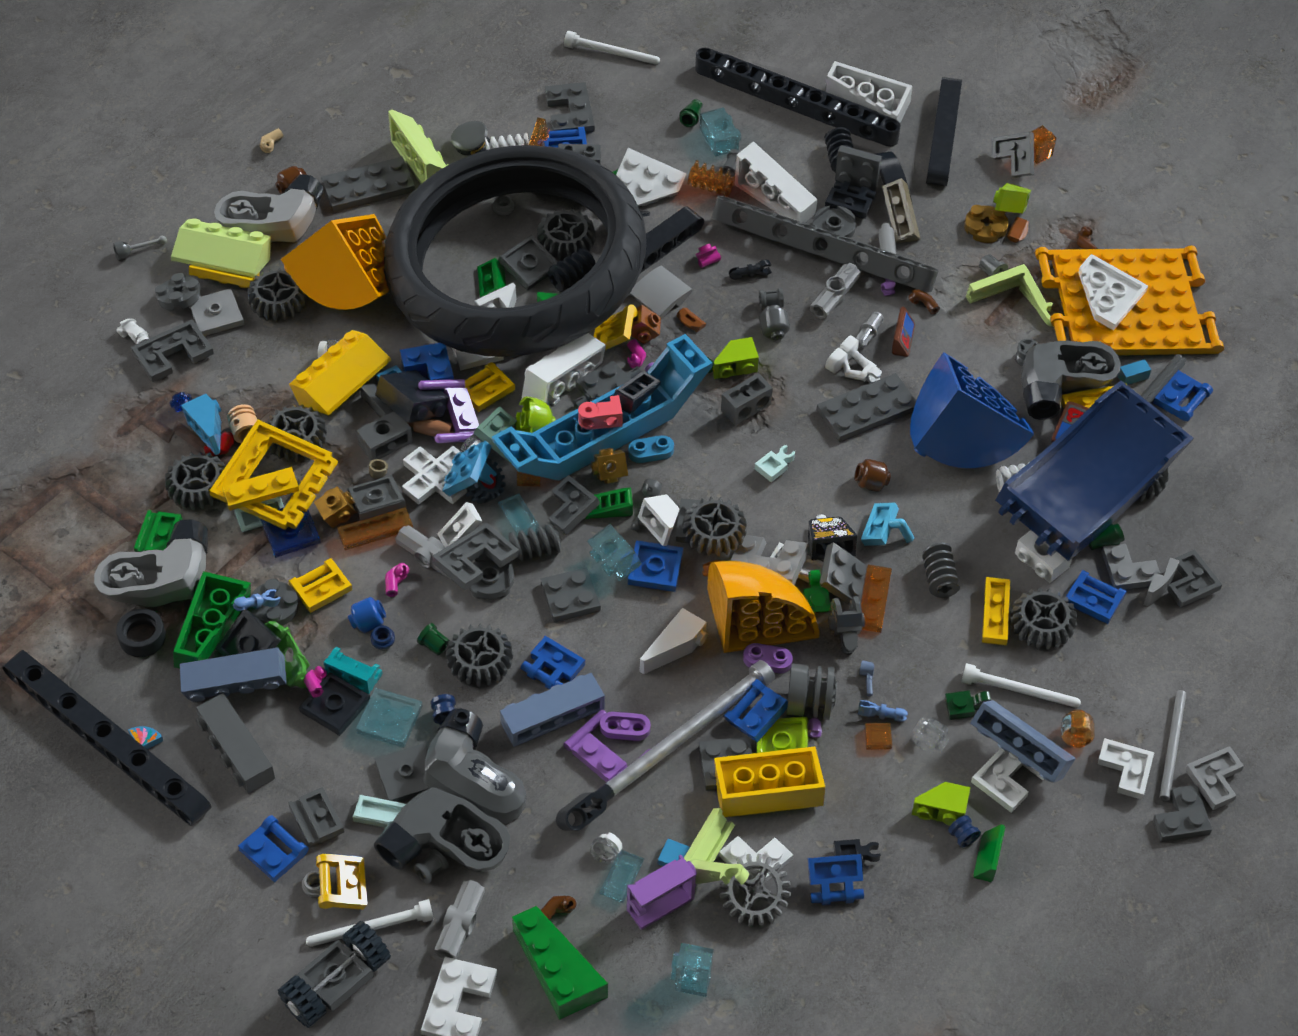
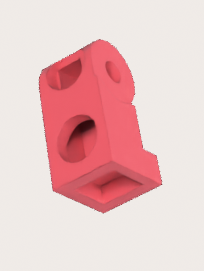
M619 395L610 396L609 402L596 404L593 402L582 403L578 408L579 425L589 430L622 427V408Z

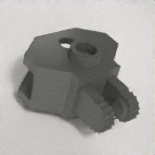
M858 596L852 597V600L849 602V611L842 612L838 598H833L830 603L829 629L833 630L834 637L840 638L841 649L846 654H852L857 649V635L865 627L864 613H862Z

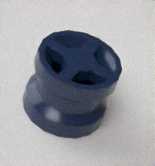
M438 695L430 701L431 709L434 711V722L441 725L449 712L455 709L456 702L453 695Z
M968 815L958 818L948 828V832L951 836L957 838V843L961 848L971 845L981 835V831L978 827L972 825V820Z

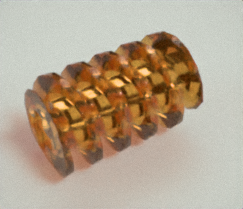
M696 160L690 169L687 184H691L695 188L699 186L701 190L707 188L708 192L715 190L716 194L720 195L723 193L725 197H729L735 183V176L731 177V170L729 169L726 174H723L722 167L715 172V165H712L708 170L707 163L705 162L702 167H699V160Z

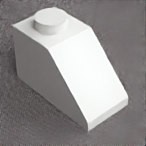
M667 494L644 498L638 518L662 546H667L679 508Z

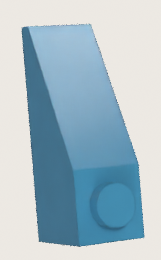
M204 394L181 405L188 425L215 455L219 454L221 441V419L219 413L221 408L218 402Z

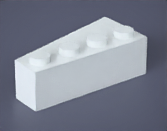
M834 61L827 75L826 92L875 110L901 123L911 102L912 85Z
M754 141L736 155L735 186L779 215L806 223L815 215L817 198Z

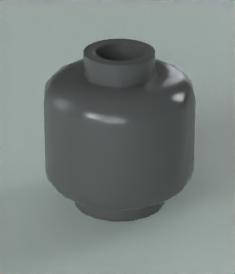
M771 305L763 309L759 316L762 334L770 337L772 340L782 339L785 336L784 334L790 330L787 311L778 305Z

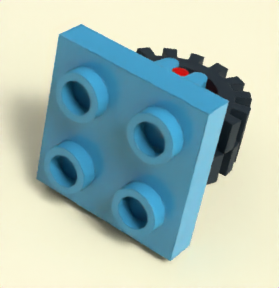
M483 441L477 445H472L464 452L457 453L452 460L453 466L451 471L445 477L444 481L446 483L442 492L451 496L467 489L466 496H472L471 500L473 502L477 501L480 504L499 497L504 491L503 487H505L506 482H502L505 479V475L500 474L503 471L501 467L496 468L498 463H491L492 459H487L492 445L487 441Z

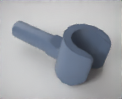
M862 661L859 675L867 676L866 692L867 696H872L874 664Z

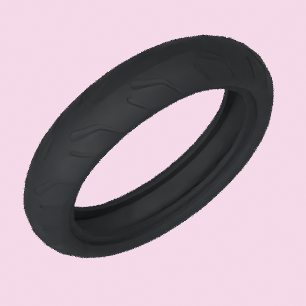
M518 145L493 148L470 155L445 166L419 185L404 201L393 220L386 238L384 250L385 279L395 304L409 322L423 334L438 343H443L461 352L491 357L519 356L544 352L568 344L589 333L592 329L597 328L615 313L630 294L642 270L646 254L644 218L634 196L620 178L589 157L574 151L551 146ZM535 192L568 198L593 212L608 231L606 245L600 258L580 281L560 294L525 306L488 308L463 303L442 293L432 285L423 273L426 252L432 240L443 226L469 207L506 194Z

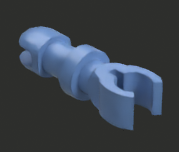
M270 589L261 595L257 593L249 598H236L233 608L237 611H244V609L247 610L249 607L254 609L261 608L262 605L275 607L279 604L281 597L274 598L276 590Z
M860 700L858 714L861 716L870 717L876 715L879 716V719L887 717L900 722L906 721L908 712L902 708H888L886 704L877 706L875 703L866 700Z

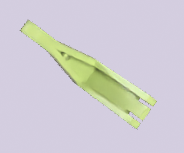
M1025 264L969 284L966 294L969 303L1020 286L1019 290L1037 310L1043 321L1048 326L1054 327L1051 325V316L1047 312L1051 310L1053 303H1046Z
M713 808L684 859L686 862L690 861L696 869V884L722 880L727 885L730 883L731 878L735 876L737 881L743 885L748 879L749 873L741 864L714 862L735 826L733 822H726L727 819L722 815L723 811L721 808Z

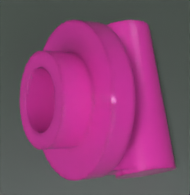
M710 243L699 247V252L696 253L698 264L701 268L721 260L716 246L711 247Z

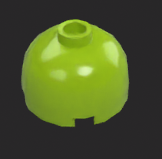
M526 396L519 403L523 408L521 412L516 414L515 430L533 433L554 422L556 419L552 416V411L546 402L535 397Z

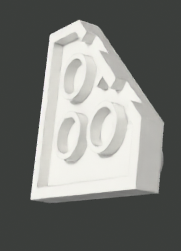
M628 148L616 176L629 189L637 205L645 206L657 202L659 199L678 195L686 173Z
M1093 254L1084 261L1078 271L1094 320L1112 330L1118 326L1146 293L1148 285Z

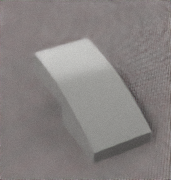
M1170 558L1164 576L1154 573L1143 605H1151L1165 593L1168 585L1171 584L1179 560Z

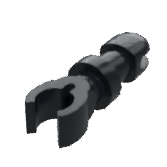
M765 259L753 266L752 264H747V267L743 268L734 267L729 270V276L731 279L737 280L743 276L754 277V274L769 275L772 273L770 267H764L771 266V263Z

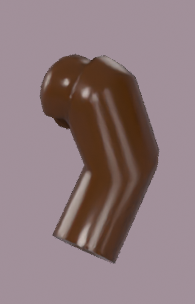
M1084 226L1077 233V245L1081 249H1098L1090 242L1091 228Z
M919 289L913 290V293L908 296L914 305L921 301L932 315L940 310L933 297Z
M553 896L541 911L550 920L554 914L572 912L576 908L577 903L575 898L570 896Z

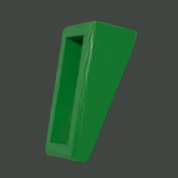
M621 488L595 494L594 496L598 498L600 504L596 507L597 509L592 510L585 518L633 516L631 488ZM601 503H606V507L601 508Z

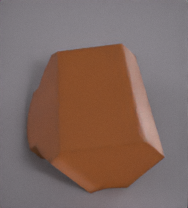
M1016 217L1007 235L1008 239L1014 243L1023 240L1028 233V221Z
M682 308L676 315L684 325L695 332L700 331L706 326V323L688 308Z

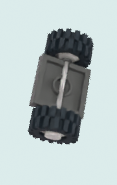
M358 921L342 935L346 947L337 940L277 990L286 1008H289L290 1013L303 1026L310 1028L327 1013L325 1005L333 1012L374 976L373 972L391 958L390 951L386 948V944L381 941V937L377 936L374 929L371 930L370 926L365 924L364 921Z

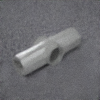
M852 263L844 264L835 276L827 280L826 287L810 306V311L815 317L819 319L827 318L837 305L844 302L846 293L861 274L856 265Z
M403 526L395 538L396 543L413 554L416 561L424 568L432 567L452 580L432 563V556L444 549V545L435 537L427 538L411 526Z
M463 881L454 904L450 905L447 909L443 930L434 949L435 954L441 959L445 957L457 959L466 936H470L473 931L477 917L476 912L485 893V887L476 881Z

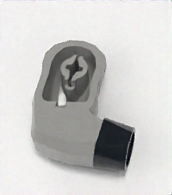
M300 174L294 178L285 192L279 196L247 191L232 192L221 198L216 204L214 214L222 226L230 228L239 227L249 232L259 231L264 235L271 236V242L295 243L304 236L314 218L315 211L323 194V186L313 176Z
M193 519L180 520L172 528L166 549L163 551L117 552L109 555L98 565L94 574V584L107 599L145 607H157L175 601L192 599L202 573L206 569L208 529L204 524Z

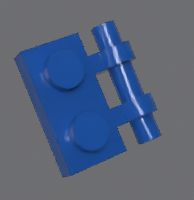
M544 636L531 651V658L535 662L530 664L524 661L520 669L526 672L529 678L537 679L544 683L545 687L550 690L555 685H562L563 683L560 682L562 678L572 681L585 666V659L549 637ZM544 667H547L548 669L552 670L553 673L551 675H548L547 673L543 672L542 669Z
M861 854L807 858L809 885L820 884V892L810 893L811 903L830 905L831 902L836 901L854 903V900L864 899L863 889H853V882L863 881ZM844 882V890L830 891V883Z

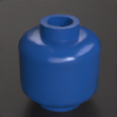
M372 597L351 606V614L348 615L353 629L358 627L362 633L369 632L383 625L384 618H386V612L380 600H375Z

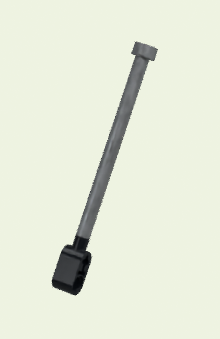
M762 660L756 662L749 668V675L598 790L582 793L563 807L556 815L557 826L563 831L583 829L606 810L607 801L741 700L752 688L751 684L756 679L760 680L765 686L774 681L775 675L771 667ZM588 806H591V808H592V809H584V810L582 809V808H587ZM570 813H572L575 817V822L573 825H571L568 821Z

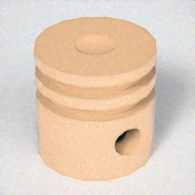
M238 405L233 407L227 414L234 440L242 443L257 421L254 409L250 405Z

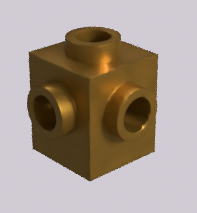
M613 448L599 450V454L594 455L591 468L593 475H597L599 480H604V483H613L618 481V477L628 476L625 452L622 450L613 451Z
M338 486L334 489H329L322 497L314 501L324 521L332 528L348 521L356 513L352 506L355 503L354 499L348 491L343 492Z

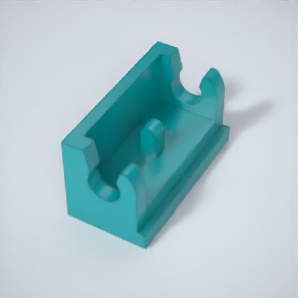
M335 647L324 661L327 675L331 672L361 691L370 694L383 674L382 670L379 669L380 665L368 666L345 656L340 652L341 648Z

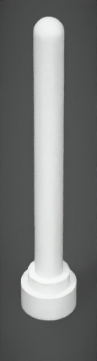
M567 31L564 47L573 49V47L581 46L651 64H659L660 58L657 56L580 38V35H577L576 32Z
M968 663L965 665L962 683L971 685V683L981 682L1075 708L1081 704L1080 699L982 673L975 665Z
M427 899L419 901V905H415L414 909L365 921V924H368L371 930H377L414 919L428 922L434 920L430 901ZM355 924L309 936L306 939V944L313 947L343 939L342 935Z

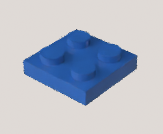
M636 540L628 576V585L675 592L684 547L662 546L657 543Z

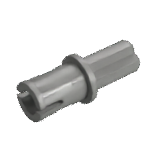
M872 312L867 322L861 325V331L856 337L859 340L858 348H865L871 338L877 335V329L884 321L881 313Z

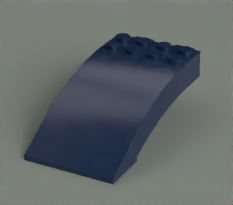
M1120 381L1095 400L1094 404L1048 448L1004 483L995 499L1001 505L998 513L1003 516L1010 512L1013 515L1010 519L1012 525L1022 522L1039 536L1035 542L1036 545L1041 546L1046 542L1050 546L1047 550L1048 555L1052 556L1058 552L1067 561H1070L1120 517L1158 479L1194 438L1123 381Z

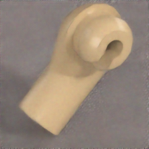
M279 128L262 136L260 148L263 152H272L274 142L283 138V133Z

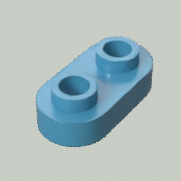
M664 435L636 439L628 447V456L636 463L668 459L674 453V441Z

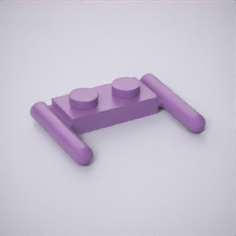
M464 379L426 380L418 383V387L421 390L444 389L443 393L449 397L447 407L456 433L436 434L435 441L437 443L481 441L480 438L473 434L479 424L468 390L465 388Z
M600 710L565 741L563 745L605 782H608L628 766L625 761L591 734L600 724L601 717L606 714L604 710Z

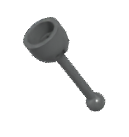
M645 479L642 486L644 497L658 496L662 485L657 480ZM638 516L636 521L631 524V528L634 531H638L641 527V520Z

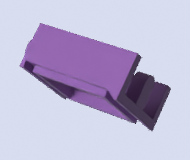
M679 855L678 861L673 860L635 882V885H627V911L641 930L694 899L697 872L694 865L690 861L686 862L682 855Z

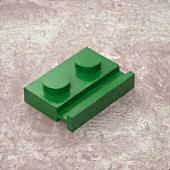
M148 510L135 543L134 551H163L166 549L174 524L183 520L181 514L159 511L158 513H152L151 510Z

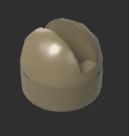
M374 459L369 463V474L373 479H380L386 476L388 464L384 460Z

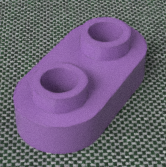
M759 643L749 644L743 653V661L747 667L750 668L756 662L762 660L771 667L774 673L789 671L793 660L791 652L786 648Z
M608 712L600 720V731L607 738L640 741L647 738L650 734V720L642 714ZM615 726L616 729H610L609 727ZM640 728L641 731H635L634 729Z

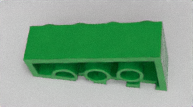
M203 571L173 651L174 668L180 669V664L206 660L210 657L242 612L233 608L234 600L239 597L249 598L251 596L250 582Z
M537 906L512 916L513 932L559 1020L608 998V983Z

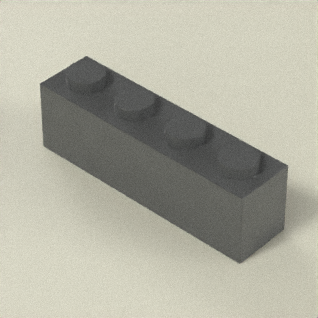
M224 693L196 707L199 716L196 718V722L202 732L207 731L210 735L208 740L214 750L219 749L221 761L227 769L231 767L233 770L232 776L238 787L243 786L249 794L275 779L271 763Z

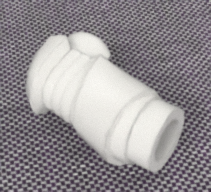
M125 319L120 322L121 326L117 328L120 336L124 338L129 335L136 345L149 339L148 333L136 324L135 319Z

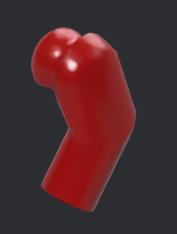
M225 431L221 434L220 453L217 455L229 452L235 441L231 432ZM204 446L205 455L211 453L212 456H217L208 446Z

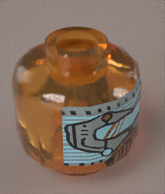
M1073 710L1067 713L1061 722L1063 741L1074 748H1082L1091 744L1095 737L1093 717L1083 710Z

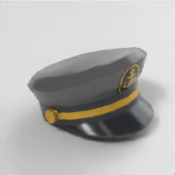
M480 121L463 123L453 131L451 143L457 152L462 155H473L486 151L485 137L488 143H490V139L487 137V127Z

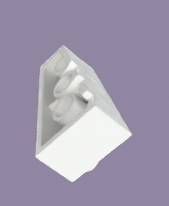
M587 333L568 344L558 347L551 354L545 355L540 361L526 369L522 398L526 396L535 397L543 400L548 405L552 404L555 406L560 401L559 396L565 390L570 392L575 388V380L592 372L603 362L606 345Z

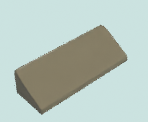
M901 178L883 185L882 188L890 222L894 229L895 242L903 243L920 240L907 183Z

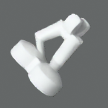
M851 335L844 340L840 348H837L829 356L825 364V368L834 374L843 367L845 377L864 382L867 380L869 383L879 380L882 371L876 367L877 365L857 351L859 340ZM853 357L864 369L862 371L851 370L848 360Z

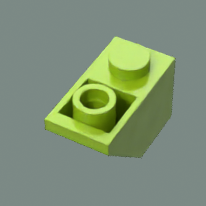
M1006 183L995 193L993 203H996L995 210L1023 214L1026 211L1031 190Z
M752 337L731 340L714 360V379L758 372L759 356Z
M944 782L916 797L911 815L918 816L923 820L932 819L950 826L958 818L965 816L971 787Z

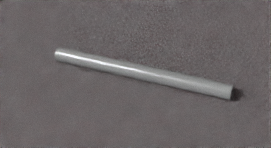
M1183 690L1176 692L1159 796L1163 801L1170 800L1187 694Z

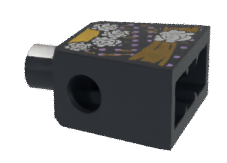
M818 515L815 519L809 520L808 544L811 560L824 559L827 545L833 542L852 556H856L857 534L842 517L827 518L825 515Z

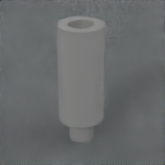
M883 223L878 231L880 249L896 254L894 229L890 227L889 223Z

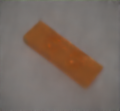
M405 507L337 527L346 551L398 535L399 530L403 526L409 525L413 528V524Z

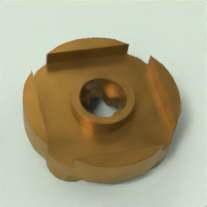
M973 205L966 215L964 228L967 234L969 231L973 235L974 240L982 243H994L1001 236L1003 238L1006 235L1008 218L1005 215V211L995 210V207Z

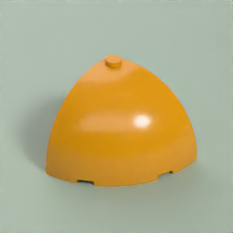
M375 214L331 220L281 258L285 271L291 275L297 286L308 297L330 308L347 310L362 307L376 301L389 291L384 274V240L387 237Z
M741 561L711 562L708 571L707 590L723 653L744 650L746 646L752 643L778 645L819 638L818 623L810 604L799 589L788 579L771 569L753 563Z

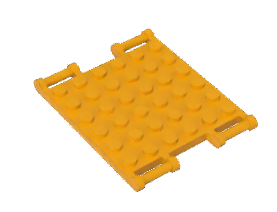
M1191 245L1179 249L1048 250L1046 247H1039L1035 250V256L1039 260L1042 272V286L1044 288H1058L1065 316L1061 313H1055L1050 317L1057 341H1067L1064 327H1067L1070 341L1102 342L1110 346L1117 355L1218 354L1224 350L1223 342L1219 339L1215 325V313L1208 311L1198 314L1190 287H1199L1205 283L1204 275L1200 272L1196 258L1197 249L1195 246ZM1091 254L1148 285L1146 293L1114 330L1094 320L1078 273L1080 266ZM1183 259H1188L1192 276H1187ZM1048 260H1052L1055 277L1051 275ZM1201 325H1206L1211 343L1205 342Z

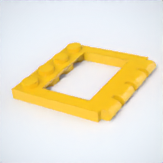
M257 419L210 489V496L227 503L222 486L249 479L274 442L314 460L298 485L299 491L292 494L282 511L261 502L238 509L284 530L287 527L296 529L304 517L303 512H307L316 498L315 494L320 492L328 480L327 476L331 475L338 461L332 457V452Z

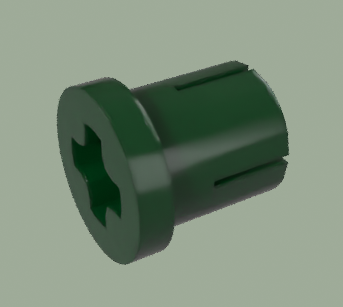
M433 623L427 625L417 638V643L421 646L425 645L437 656L447 649L450 641L437 630V626Z

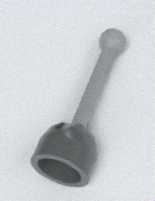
M160 236L158 239L131 246L124 241L113 243V249L117 260L128 257L133 249L157 243L165 244L167 238Z

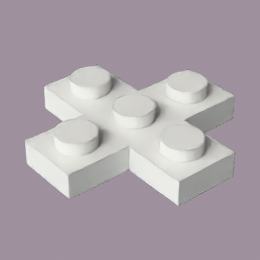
M421 446L403 459L404 466L412 471L415 476L402 486V491L418 505L434 492H438L451 504L455 503L468 492L467 489L451 496L446 495L442 490L446 483L444 481L445 477L453 466L452 460L460 451L452 446L436 459Z

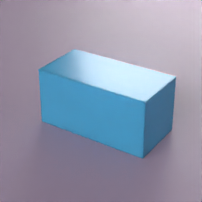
M1144 359L1121 366L1117 376L1120 381L1129 385L1149 379L1151 368Z

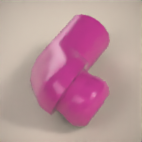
M633 339L627 344V347L632 352L631 358L628 357L627 362L631 368L636 366L639 368L646 358V352L638 341Z
M399 563L386 573L385 586L387 596L395 597L398 595V584L409 573V567L405 563Z
M317 666L304 677V683L313 697H319L323 693L320 683L327 676V672L322 666Z

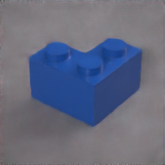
M435 343L400 350L403 372L416 370L427 380H454L445 344Z

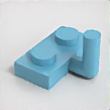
M874 503L861 538L864 546L886 545L892 528H899L906 542L914 540V535L904 519H895L899 510L896 503Z

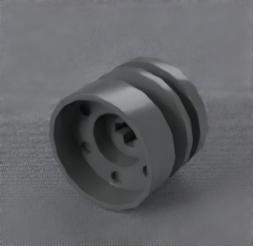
M791 664L786 716L803 717L806 707H811L813 718L817 719L818 708H823V720L830 719V714L835 706L837 688L834 667H828L827 677L821 678L822 666L817 667L815 677H810L808 665Z

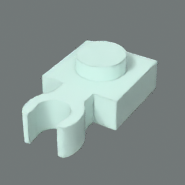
M787 445L782 446L778 454L770 451L755 463L754 469L767 480L773 482L787 470V463L794 460L795 451L789 455L785 454L788 448Z

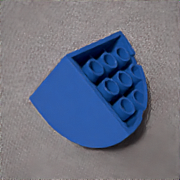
M943 352L926 378L913 409L910 435L914 450L923 457L927 455L940 463L958 468H979L993 465L1018 452L1034 435L1029 424L1023 418L1019 420V417L1016 415V408L980 376L975 379L967 371L968 368Z

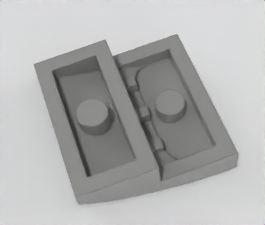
M661 265L636 283L630 295L646 308L656 313L662 320L675 305L679 307L693 290Z

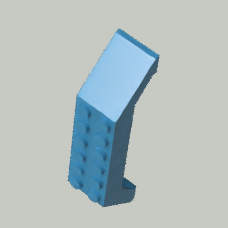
M684 334L667 343L666 349L646 372L660 380L661 385L631 414L622 410V427L584 429L579 425L578 409L533 433L517 431L511 426L492 436V441L518 472L559 481L593 462L594 455L599 454V450L613 448L614 451L673 419L712 368V362ZM619 387L591 402L595 404L609 402L610 396H614L615 390Z

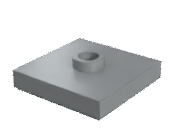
M231 288L202 296L196 303L189 306L195 323L204 336L244 325L243 317Z

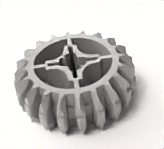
M747 854V863L744 864L742 859L738 857L736 859L737 864H741L746 870L759 869V873L754 879L746 880L743 885L737 881L735 876L731 878L730 883L727 885L724 882H720L719 887L727 889V892L720 893V899L729 898V901L725 902L723 907L724 909L733 907L729 913L730 917L740 913L739 923H742L745 917H749L748 925L753 926L754 918H758L759 926H763V917L766 916L768 921L772 923L774 921L772 912L778 916L782 915L778 905L785 908L788 906V902L783 900L782 897H790L791 892L785 891L783 888L789 887L791 883L790 881H781V879L787 876V872H776L781 867L779 862L771 867L769 866L772 861L771 857H767L766 862L762 863V855L757 854L756 862H752L751 854ZM767 873L772 876L776 883L777 896L764 886ZM761 878L759 890H763V893H756L749 902L751 890H747V887H754ZM733 885L738 886L739 889L746 893L743 907L734 898ZM758 900L772 902L764 910L750 911L753 904Z

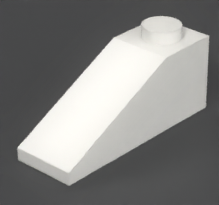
M682 608L640 658V672L646 674L692 653L698 645L702 646L708 636V633H706L707 622Z

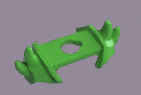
M268 621L264 625L281 639L276 648L278 647L284 656L289 648L293 650L294 660L287 662L285 659L286 685L308 689L304 683V677L310 664L290 634L291 630L289 627H283L275 621Z

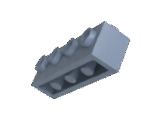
M277 647L180 664L181 693L188 700L198 702L205 700V697H216L222 693L227 697L230 693H251L254 689L259 688L276 689L279 685L287 684L285 656Z
M592 672L586 675H579L570 682L555 685L550 690L541 694H533L524 701L507 705L504 709L500 710L501 725L513 747L605 709V695Z
M994 700L983 702L970 723L977 728L980 734L996 741L1000 748L1017 756L1021 763L1034 768L1042 778L1054 783L1062 780L1076 759Z

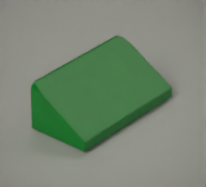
M496 258L477 266L480 298L506 286L504 266Z
M1000 824L983 833L973 874L974 878L988 882L994 880L1005 833V825Z

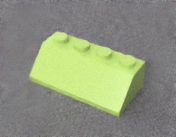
M394 110L388 111L391 142L400 155L403 156L404 161L420 184L447 166L443 162L441 153L439 151L436 152L431 139L426 138L420 124L417 125L412 117Z
M188 219L179 228L171 261L255 278L270 261L271 236L264 235L259 231L249 232L239 227L230 228L219 223H205L199 219Z

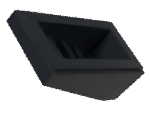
M642 371L616 389L614 396L619 395L622 410L631 414L661 385V381Z

